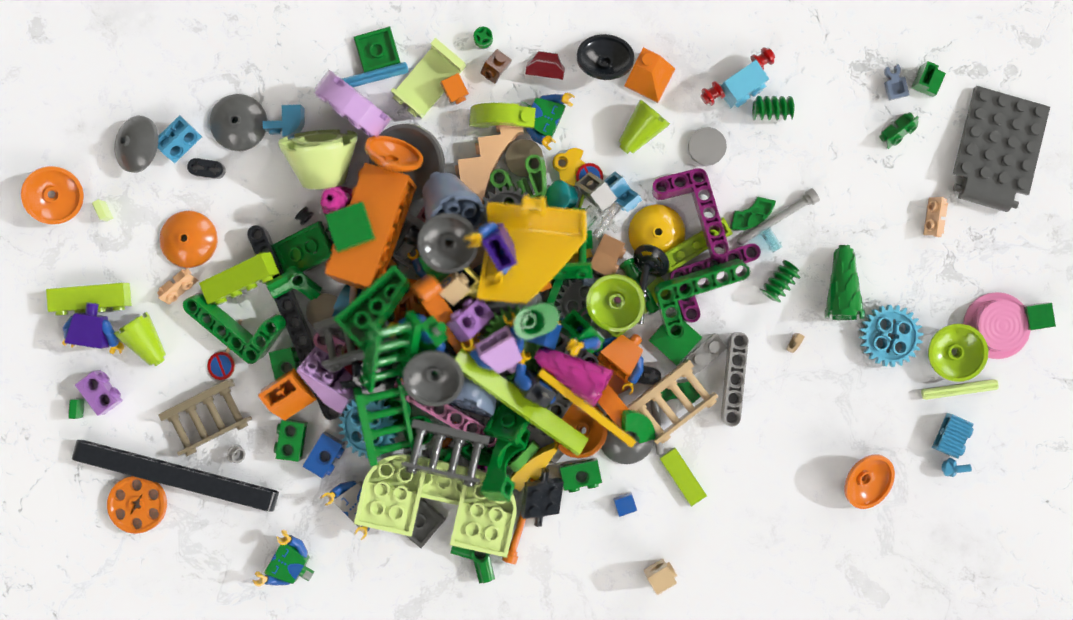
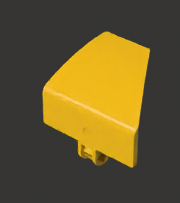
M524 195L523 205L488 202L486 206L488 223L495 222L498 224L502 222L515 245L517 264L513 265L506 275H502V284L490 285L492 281L487 280V275L489 273H497L498 271L485 248L477 299L527 304L562 269L586 240V211L546 207L545 197L530 198L529 195Z

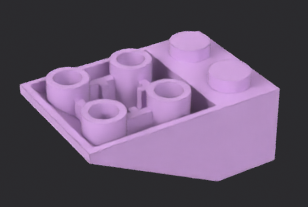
M315 346L299 366L297 372L325 405L341 414L353 398L354 391L352 388L341 390L340 382L351 380L352 375L344 367L336 372H329L325 369L321 362L329 360V355Z

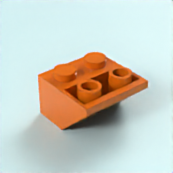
M294 368L264 387L258 394V397L267 409L284 421L317 399Z

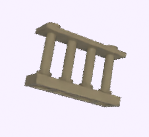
M227 379L158 414L161 421L168 420L172 422L185 448L177 452L178 456L185 454L187 457L197 452V447L235 428L241 430L248 426L247 422L252 420V417L242 418L230 394V388L235 386L232 379ZM218 394L224 397L236 423L228 427L225 426L213 403V397ZM200 403L206 404L219 430L211 436L208 435L196 411V405ZM184 411L186 414L189 413L202 439L193 445L179 420V414Z

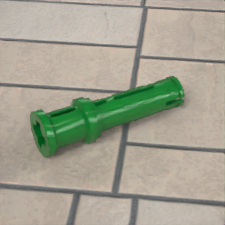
M630 258L621 263L619 267L625 272L627 277L639 285L641 272H639L635 265V259ZM646 287L648 291L646 295L648 296L645 298L647 299L645 308L650 315L657 312L660 308Z

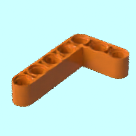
M425 275L409 287L428 315L434 316L438 322H443L446 325L451 319L450 315L453 312L439 294L442 292V288L435 278ZM446 325V334L448 335L446 341L457 355L463 349L461 342L458 341ZM468 340L463 341L466 346L471 345Z

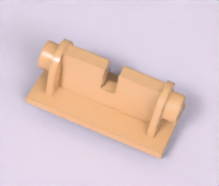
M944 197L929 198L923 235L942 237V234H944L945 220H941V216L946 217L948 206L947 199H944Z
M188 268L182 269L173 277L176 283L173 284L169 280L159 288L157 292L158 298L170 305L184 292L191 289L199 280L191 275L192 272Z

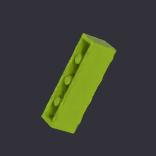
M271 252L260 253L200 282L199 285L207 304L216 303V305L226 303L229 297L235 298L242 295V291L245 289L250 291L257 288V284L260 282L265 284L273 280V276L279 274Z
M130 283L46 289L48 312H55L56 316L68 315V311L85 313L87 302L99 304L98 312H106V308H113V311L125 310L126 306H132Z

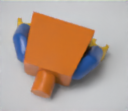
M633 334L629 339L624 335H620L618 338H606L602 343V349L599 352L592 353L595 357H598L597 359L600 363L612 370L614 374L625 382L629 381L622 387V391L625 386L631 387L632 390L629 395L633 393V385L637 384L644 367V359L641 356L643 350L639 347L642 339L637 334Z

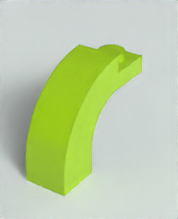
M512 103L475 104L470 109L469 126L489 128L496 125L534 128L536 108L519 106V104Z

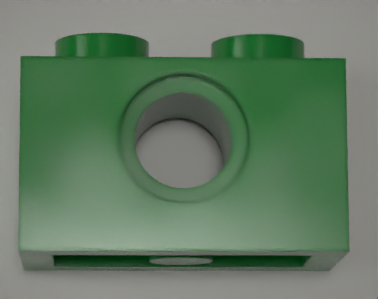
M295 347L268 352L275 380L287 373L284 370V365L287 362L291 364L292 369L294 368L297 371L299 368L298 361L300 359Z
M597 458L560 465L564 491L568 490L569 493L580 491V487L587 486L588 489L599 487V484L602 483ZM580 471L586 473V478L583 481L576 479V474Z

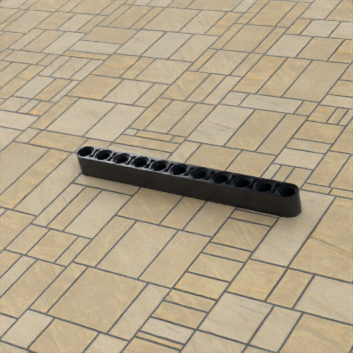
M258 225L251 226L248 229L247 236L255 255L262 253V250L268 247L279 271V274L273 276V279L284 274L267 229ZM257 230L262 231L260 239H256L254 236ZM292 289L274 300L281 316L286 321L287 331L302 364L307 354L314 349L315 344ZM286 300L292 302V307L289 310H286L284 307ZM295 317L300 322L297 328L293 327L291 323ZM301 335H305L307 338V343L304 346L299 342ZM314 392L326 419L334 420L342 415L339 412L335 416L329 413V406L325 405Z
M76 440L72 460L269 512L275 510L279 495L278 491L86 440Z

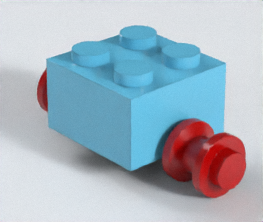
M763 47L760 55L756 56L753 54L750 56L751 64L724 81L722 85L713 81L712 87L709 90L706 88L701 90L702 94L700 97L706 105L710 104L712 106L715 104L714 99L720 97L721 99L724 98L730 108L735 105L738 108L751 98L750 95L753 97L758 95L767 87L765 83L769 80V77L764 72V65L767 63L773 65L775 63L774 52L770 48Z

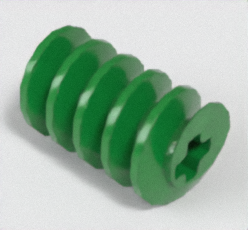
M757 96L753 102L752 118L755 120L757 115H759L760 119L763 120L764 116L767 115L768 120H771L772 115H775V119L779 120L780 115H782L783 120L786 121L787 116L790 115L792 121L795 110L794 100L792 96H788L786 99L784 96H780L779 99L776 96H772L771 100L769 96H764L763 99L761 96Z
M787 260L782 261L784 266L779 265L777 267L779 272H773L774 278H768L770 284H763L765 290L759 289L765 296L781 303V300L778 296H786L783 290H791L788 284H796L793 278H801L798 274L799 269Z

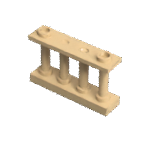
M686 359L627 405L629 410L638 411L651 420L657 434L654 439L656 444L660 442L662 444L671 438L670 434L705 407L710 408L717 402L716 398H718V395L715 392L709 395L693 375L691 368L694 365L689 359ZM681 376L683 378L686 377L703 398V401L695 407L677 386L676 380ZM664 389H671L688 411L681 418L676 416L661 397V392ZM650 400L655 401L673 423L665 430L660 427L646 409V403Z

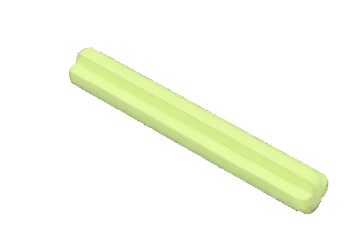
M996 379L922 389L921 394L923 399L928 400L997 390L999 385Z

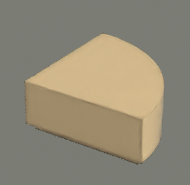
M800 333L793 334L786 348L787 351L794 353L801 345L805 336Z

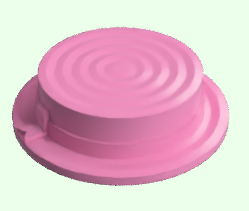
M1001 292L988 293L977 298L967 309L963 324L975 328L983 335L988 346V358L1004 359L1018 353L1028 341L1031 331L1028 330L1029 325L1024 305L1014 296Z

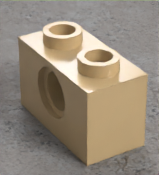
M664 559L644 569V573L657 595L677 584L675 577L678 575L671 563H666Z

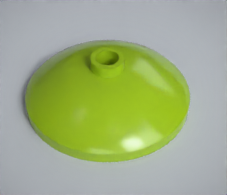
M609 274L599 278L591 286L587 294L586 305L591 319L599 327L612 332H621L634 327L640 321L645 310V297L640 286L631 278L621 274ZM615 297H619L621 302H616Z
M951 324L941 328L932 337L928 347V358L932 368L938 375L950 381L962 382L976 377L984 369L988 360V346L983 335L975 328L965 324ZM955 348L957 353L952 355L951 351Z

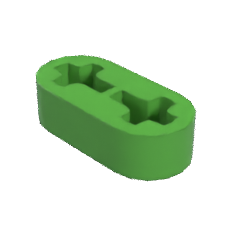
M531 440L527 444L526 449L520 451L509 462L508 466L516 473L535 455L540 446L534 440Z

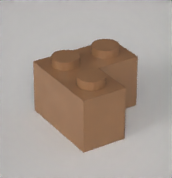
M604 233L590 261L592 262V272L602 277L616 274L619 265L616 264L618 258L622 259L626 252V249L623 248L625 243Z

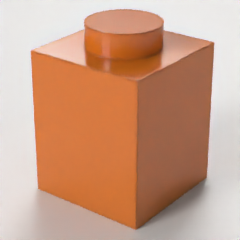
M459 73L440 82L450 104L455 102L457 105L466 100L465 96L469 93Z

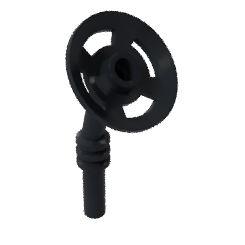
M648 244L637 247L633 254L636 266L642 271L639 286L645 298L648 296L646 295L648 293L646 290L648 277L663 276L667 273L670 266L666 254L659 248ZM648 251L652 252V254L643 256L641 252ZM658 257L661 259V261H662V263H663V267H661V263H660V260L658 259ZM644 313L637 324H644Z

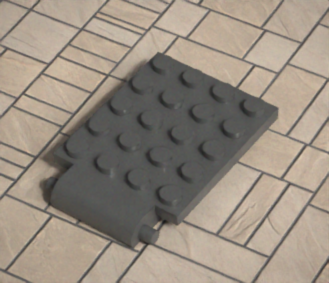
M974 87L953 170V175L963 177L961 185L955 184L953 187V191L959 192V199L1008 212L1011 208H1018L1019 202L1014 200L1016 193L1026 196L1030 194L1050 106L984 87Z

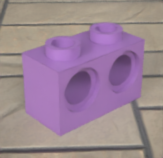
M469 298L462 304L463 308L461 310L458 309L450 315L451 319L446 325L459 342L471 339L494 316L484 300Z
M101 370L91 372L75 384L97 416L105 415L123 401L119 390L110 384L108 375L103 371L101 372ZM94 379L98 383L96 389L92 386V382ZM105 395L109 397L108 404H106L103 400Z

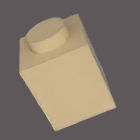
M450 273L439 284L442 288V292L439 294L453 306L470 291L469 279L463 273Z

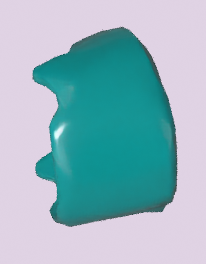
M557 180L549 186L545 198L549 207L573 209L578 201V193L572 185L562 180Z

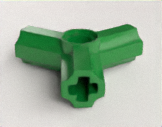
M452 546L451 554L474 561L479 584L495 580L490 559L491 554L486 553L483 557H478L475 554V550Z

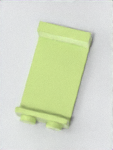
M436 38L430 43L432 48L396 90L394 88L391 89L394 95L392 98L398 104L402 105L404 103L409 107L407 111L415 118L417 115L423 118L442 96L444 90L440 82L457 73L460 74L466 67L463 60Z

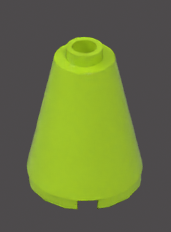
M640 100L619 139L621 143L619 147L627 154L629 152L635 153L666 129L670 123L643 100Z
M148 312L143 313L140 317L119 329L120 332H114V335L148 365L154 364V366H157L165 360L163 358L166 355Z

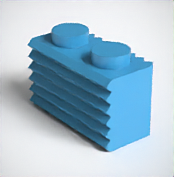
M947 413L932 448L959 459L966 450L965 443L967 438H970L973 434L974 429L972 427L974 423Z

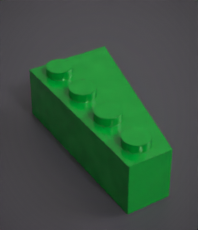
M393 265L339 313L334 320L365 353L366 331L368 330L369 321L373 320L378 329H381L411 284L399 269Z

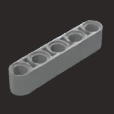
M741 332L732 333L729 336L721 420L724 424L731 427L737 426L740 423L749 340L747 335ZM738 335L743 340L740 346H736L734 343V338ZM734 355H739L741 358L738 365H734L732 362ZM733 374H737L739 377V381L736 384H732L730 381V377ZM731 393H735L737 396V400L734 403L728 401ZM733 412L735 414L734 421L727 422V414Z

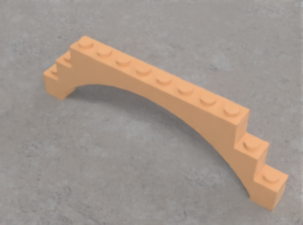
M496 125L497 133L501 132L500 135L478 137L479 143H475L476 154H480V157L459 159L458 165H455L456 176H460V180L480 198L482 204H484L483 197H486L490 174L494 171L510 144L519 135H524L523 127ZM481 239L477 254L469 265L472 269L483 263L485 247Z

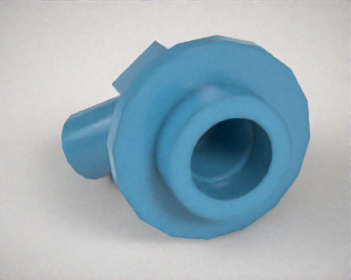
M948 458L942 464V471L945 476L954 477L957 473L972 472L971 464L957 465L956 460Z

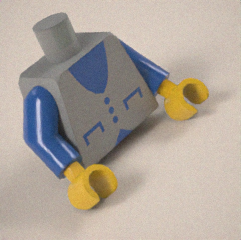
M348 481L340 483L330 490V493L323 494L320 499L327 496L329 502L325 506L334 502L354 522L363 482ZM356 525L358 528L356 529L354 535H356L358 531L363 532L364 535L361 538V540H363L367 535V531L370 530V527Z

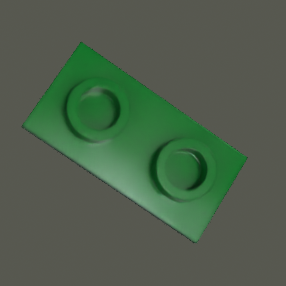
M911 112L904 113L894 122L898 126L897 129L891 124L883 130L879 138L883 142L887 141V149L893 145H898L908 133L912 134L918 127L919 117L916 116L914 118Z

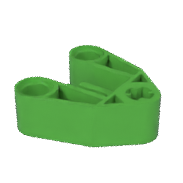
M530 155L525 160V166L535 195L532 193L527 178L518 180L516 182L517 186L522 189V194L527 192L530 198L545 197L547 193L545 160L540 155ZM534 158H537L540 163L536 169L531 166V161ZM497 169L490 174V182L500 192L503 186H506L508 191L513 186L515 192L517 191L510 174L506 170ZM498 173L504 175L502 183H498L496 180ZM508 200L507 203L514 204V200Z

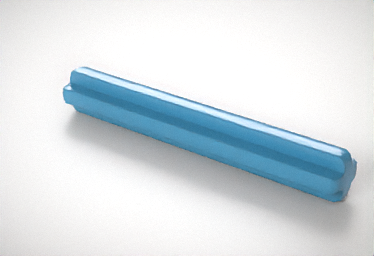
M403 62L342 78V80L351 87H357L406 74L409 72L407 63Z

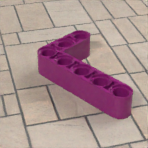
M696 168L657 178L652 186V195L657 200H665L692 193L710 257L716 262L723 261L728 254L729 245L706 171ZM700 177L703 181L696 182L693 178ZM680 181L684 186L677 187L675 183ZM658 186H662V187H664L666 190L663 191V192H660V191H658L656 188H657ZM704 194L708 199L701 200L699 195ZM711 212L713 217L707 218L704 216V213ZM716 230L719 235L712 236L709 231ZM722 248L724 253L717 254L714 249Z
M747 244L728 251L726 258L718 262V264L728 262L730 254H734L737 259L742 260L746 264L758 259L761 250L756 244ZM749 247L755 252L753 258L748 257L746 254V250ZM710 257L672 271L668 278L669 280L673 279L674 274L677 272L682 274V276L692 273L694 266L699 267L700 270L708 268L713 259ZM682 284L679 290H685L687 288V284ZM695 295L689 297L687 301H677L681 317L685 322L692 323L699 320L701 312ZM690 308L695 311V317L692 320L686 316V312Z

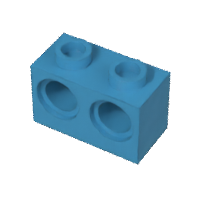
M179 115L158 136V149L172 162L176 163L202 136Z

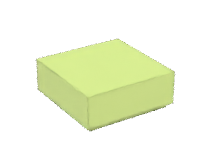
M96 200L92 202L100 220L110 221L113 219L105 201Z

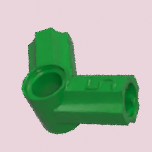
M297 266L288 267L284 274L265 283L273 299L292 289H297L312 301L318 298L322 290L320 285L304 274Z

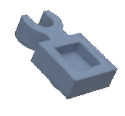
M899 64L894 66L895 73H891L889 67L884 69L885 76L889 78V81L884 82L889 101L909 96L906 78L899 77L901 72Z

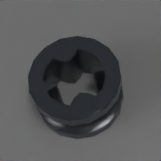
M307 206L301 209L295 216L296 220H300L301 225L307 223L314 215L312 211H308L309 208Z

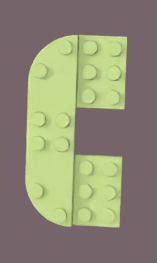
M398 453L381 459L378 465L373 466L366 475L354 524L412 536L420 498L432 499L458 505L450 545L507 557L516 519V500L512 492L510 502L489 501L480 492L486 470L476 469L474 478L480 479L479 485L468 487L463 485L462 481L420 471H417L416 474L406 472V468H402V462L409 463L411 454ZM419 456L417 465L428 467L430 458ZM438 460L436 469L448 471L449 462ZM457 464L455 473L467 476L469 467Z

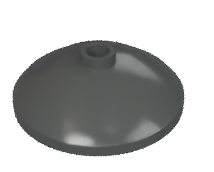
M232 94L224 97L214 106L210 115V129L215 140L223 147L232 151H245L255 147L263 139L266 133L263 129V121H267V115L262 105L254 98L244 94ZM234 117L238 118L236 123L232 122Z
M141 115L133 116L120 127L116 135L114 151L117 162L123 170L138 173L145 170L153 161L159 139L157 128L151 119Z
M438 214L430 218L419 233L418 249L420 255L429 267L438 272L455 273L470 265L477 254L478 246L468 247L471 244V240L464 241L465 236L476 234V230L466 218L458 214ZM447 238L452 239L453 243L451 245L445 243Z
M425 351L415 355L407 363L403 374V383L408 394L417 402L427 406H442L452 402L460 394L464 382L463 371L459 363L450 355L440 351Z
M607 414L606 417L609 418L612 422H614ZM608 430L606 441L601 449L614 462L633 464L641 461L650 453L654 446V439L640 444L636 441L633 447H629ZM628 431L627 433L631 434L635 439V434L632 431Z

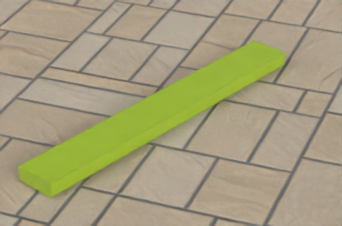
M464 349L458 352L455 360L461 366L465 377L575 455L581 454L589 438L548 409L526 399L516 386L495 371L479 367Z

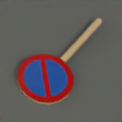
M241 319L238 320V323H239L240 325H241V323H242V320H241ZM228 347L226 352H217L208 360V372L217 380L228 379L234 373L235 361L229 354L231 349Z

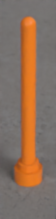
M521 512L510 543L508 555L501 559L510 564H516L518 560V552L516 550L526 521L521 516Z

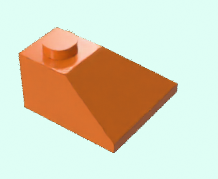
M643 47L624 87L658 103L675 68L660 55Z

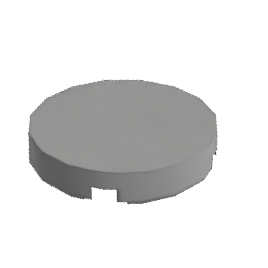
M711 127L697 130L690 138L688 144L691 158L704 166L714 165L719 162L727 149L726 139L723 134Z

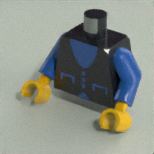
M523 349L520 353L522 360L516 365V372L512 381L526 399L543 408H547L549 404L556 400L558 391L540 378L537 372L526 367L524 362L531 358L530 352L524 354Z

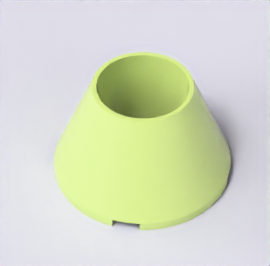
M340 129L301 132L294 134L295 138L288 140L287 137H284L278 141L279 148L304 188L327 189L345 183L358 136L356 132L347 130V134L340 133Z

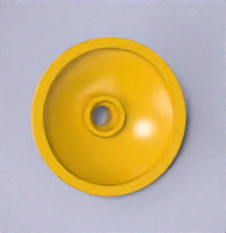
M659 204L649 205L639 210L632 218L628 229L629 242L634 251L637 247L648 244L659 248L665 253L683 242L686 235L685 225L680 215L672 208ZM655 229H660L662 231L661 235H656ZM648 251L641 252L643 256L652 254V252Z

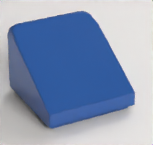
M632 493L613 498L619 517L637 511Z

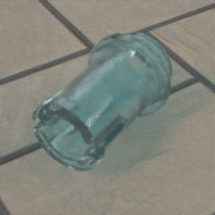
M771 227L760 234L769 246V251L771 250L774 253L783 247L781 245L782 241L779 242Z

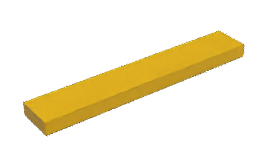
M543 368L539 370L538 376L629 447L634 446L636 441L632 436L587 401L574 394L570 388L556 380L553 375Z

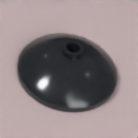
M608 34L594 35L584 40L578 47L577 63L584 73L593 78L613 80L626 75L631 70L634 64V51L620 37Z

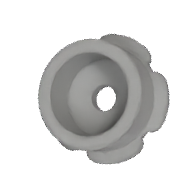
M234 445V447H230L227 451V460L229 462L240 463L245 458V450L240 445Z

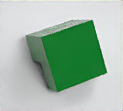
M927 61L920 66L911 88L934 97L937 95L946 73L938 70L939 65Z
M1052 303L1024 306L1028 319V330L1056 327Z

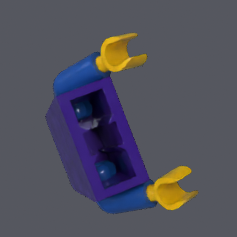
M489 222L477 230L476 234L465 236L464 241L471 240V244L468 247H475L480 244V239L482 240L498 271L497 273H489L487 280L492 281L490 285H500L503 281L502 275H506L509 269L517 264L515 245L502 222L498 224Z
M87 302L85 313H74L63 325L64 340L62 344L64 346L71 344V348L79 345L103 349L109 348L110 345L111 354H114L116 349L121 354L124 349V344L118 341V338L114 335L115 331L110 321H108V317L97 315L99 306L97 303Z

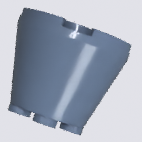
M434 172L424 184L422 194L426 222L438 214L454 213L466 218L475 229L479 226L485 212L480 198L455 174Z
M464 376L460 394L448 404L457 405L477 415L491 417L496 410L497 399Z

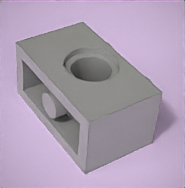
M588 172L575 184L587 201L602 211L611 207L617 199L606 182L591 172Z

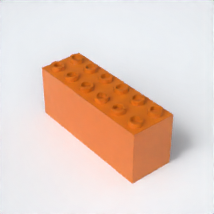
M365 162L363 168L359 170V180L357 186L353 187L352 200L347 207L361 201L364 202L376 240L340 253L336 251L333 243V253L325 265V274L333 280L362 290L368 289L387 272L417 188L409 175L390 171Z

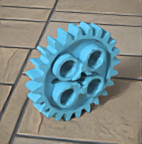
M887 305L885 309L884 306H879V311L876 309L872 310L873 316L870 314L866 315L869 321H862L865 328H860L859 330L864 332V335L859 336V338L864 339V342L860 346L867 347L863 352L871 353L869 359L876 357V364L882 361V366H887L888 363L890 367H895L896 363L902 366L903 360L910 362L908 356L916 357L913 352L914 350L920 351V348L916 345L917 343H923V341L918 339L919 336L923 335V333L918 332L922 325L915 324L919 319L911 318L914 314L913 312L906 314L907 308L900 310L899 305H895L894 308H892V305ZM883 319L887 323L884 330L880 327V322ZM902 323L905 325L904 333L899 331V326ZM891 333L894 337H888V334ZM879 338L883 341L881 348H878L876 345V341ZM897 342H899L902 346L899 352L895 350V345Z
M352 399L346 406L347 408L342 412L344 415L339 417L343 421V423L338 424L339 427L343 428V431H340L339 434L345 436L342 442L348 441L346 448L353 447L352 453L358 451L359 457L365 454V457L368 458L360 419L358 418L357 405L355 400ZM377 400L369 402V405H366V410L374 412L390 408L391 406L385 407V400L379 402ZM392 416L379 418V422L375 419L369 423L370 429L374 428L376 430L392 426L398 419H393ZM393 433L380 436L379 440H373L374 446L378 445L380 447L393 444L395 441L392 438L397 437L398 434Z

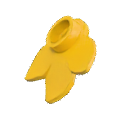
M571 148L565 154L559 153L552 161L553 168L559 172L560 179L572 186L576 184L578 168L586 164L581 160L584 151L579 148ZM559 160H564L566 164L559 166L558 162Z

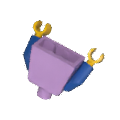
M511 312L513 315L511 321H507L505 315H503L504 321L510 325V328L505 326L475 345L476 349L473 347V338L468 340L471 343L469 346L461 342V347L464 350L470 351V356L479 367L495 370L497 373H502L505 370L509 373L516 372V365L522 360L520 353L523 351L524 339L515 333L513 321L516 316L513 312Z

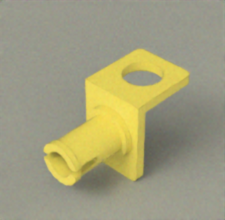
M468 265L464 270L476 282L470 287V291L466 295H470L475 299L477 298L480 277Z

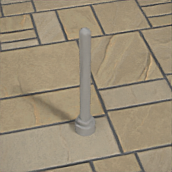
M813 188L809 189L801 200L738 238L737 243L743 245L805 205L816 204L820 201L817 192Z

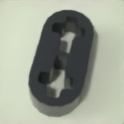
M193 158L187 165L188 171L198 177L220 179L226 172L225 166L222 163L213 160ZM198 162V165L204 167V170L198 169L196 172L193 169V165H197ZM217 165L220 172H216L215 175L214 172L209 171V168H216Z
M644 366L638 383L654 385L661 380V373L656 368ZM652 371H655L657 379H653V382H651L650 378L644 377V374H651Z

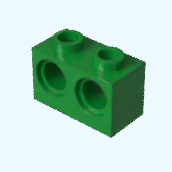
M287 419L285 421L281 420V423H278L276 434H279L278 442H275L274 445L275 459L295 462L302 460L308 422ZM289 425L295 428L294 435H290L287 432ZM286 444L292 447L291 454L285 452L284 447Z

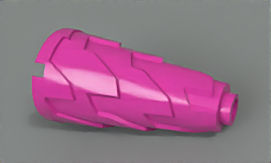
M341 186L325 189L321 193L322 198L320 200L323 213L326 215L347 207L352 200V189Z
M547 347L539 348L534 357L537 359L536 363L545 371L553 375L556 380L570 388L574 394L592 406H595L600 399L602 391L606 388L613 372L591 361L587 362L576 356H569Z

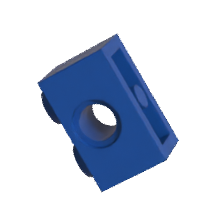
M328 432L322 433L302 467L321 478H324L326 475L330 476L335 468V465H333L336 458L340 459L345 451L343 448L345 443ZM322 451H327L330 454L328 461L322 458Z

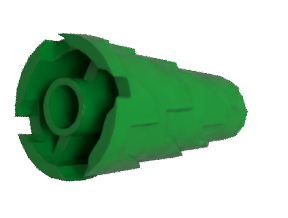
M839 245L833 254V267L827 295L825 319H830V315H832V320H857V315H860V319L865 318V309H863L857 273L856 255L854 249L850 248V245Z

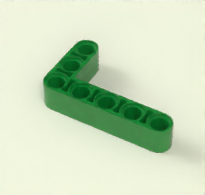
M734 259L658 283L655 286L654 293L660 308L659 311L664 329L669 337L676 340L682 338L685 333L678 300L743 281L750 275L749 266L740 259ZM743 266L740 273L735 272L737 267ZM724 272V276L721 279H717L718 273ZM705 277V283L698 285V281ZM686 283L687 288L683 291H680V286ZM664 289H668L669 292L666 296H660ZM668 308H674L672 313L665 314ZM674 325H678V326H679L676 331H674V332H671V331H670L671 328H672V326H674Z
M202 293L194 294L183 302V309L188 315L248 364H254L263 358L286 326L285 319L281 315L276 314L265 320L256 333L252 335L215 303L207 304Z

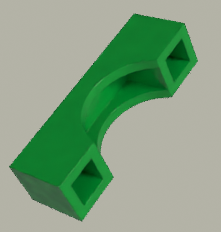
M526 428L518 445L497 439L480 491L489 501L510 502L515 483L507 476L506 468L510 459L515 454L526 449L531 434L528 428Z

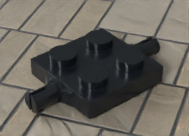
M364 361L351 363V380L340 382L341 390L361 387L363 393H367V395L372 394L368 392L365 386H362L360 381ZM392 363L377 367L376 373L392 369ZM397 375L375 381L373 393L393 389L396 378L401 379V377Z
M542 468L540 479L525 482L521 516L523 519L535 518L534 525L536 527L542 526L544 516L556 515L560 512L564 482L561 478H549L550 470L548 468Z

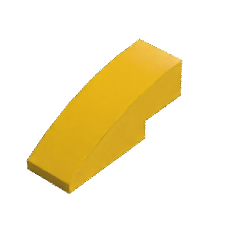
M554 442L542 447L519 471L511 474L510 479L515 483L514 488L521 492L525 482L530 477L534 480L539 479L542 468H546L556 453L559 443Z

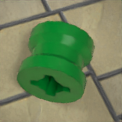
M484 26L475 30L473 36L477 47L481 49L489 48L493 43L491 30Z

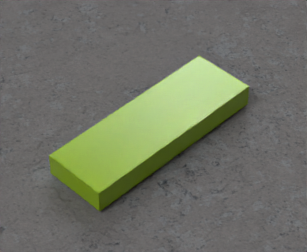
M676 448L660 457L661 462L691 507L707 497L705 491Z

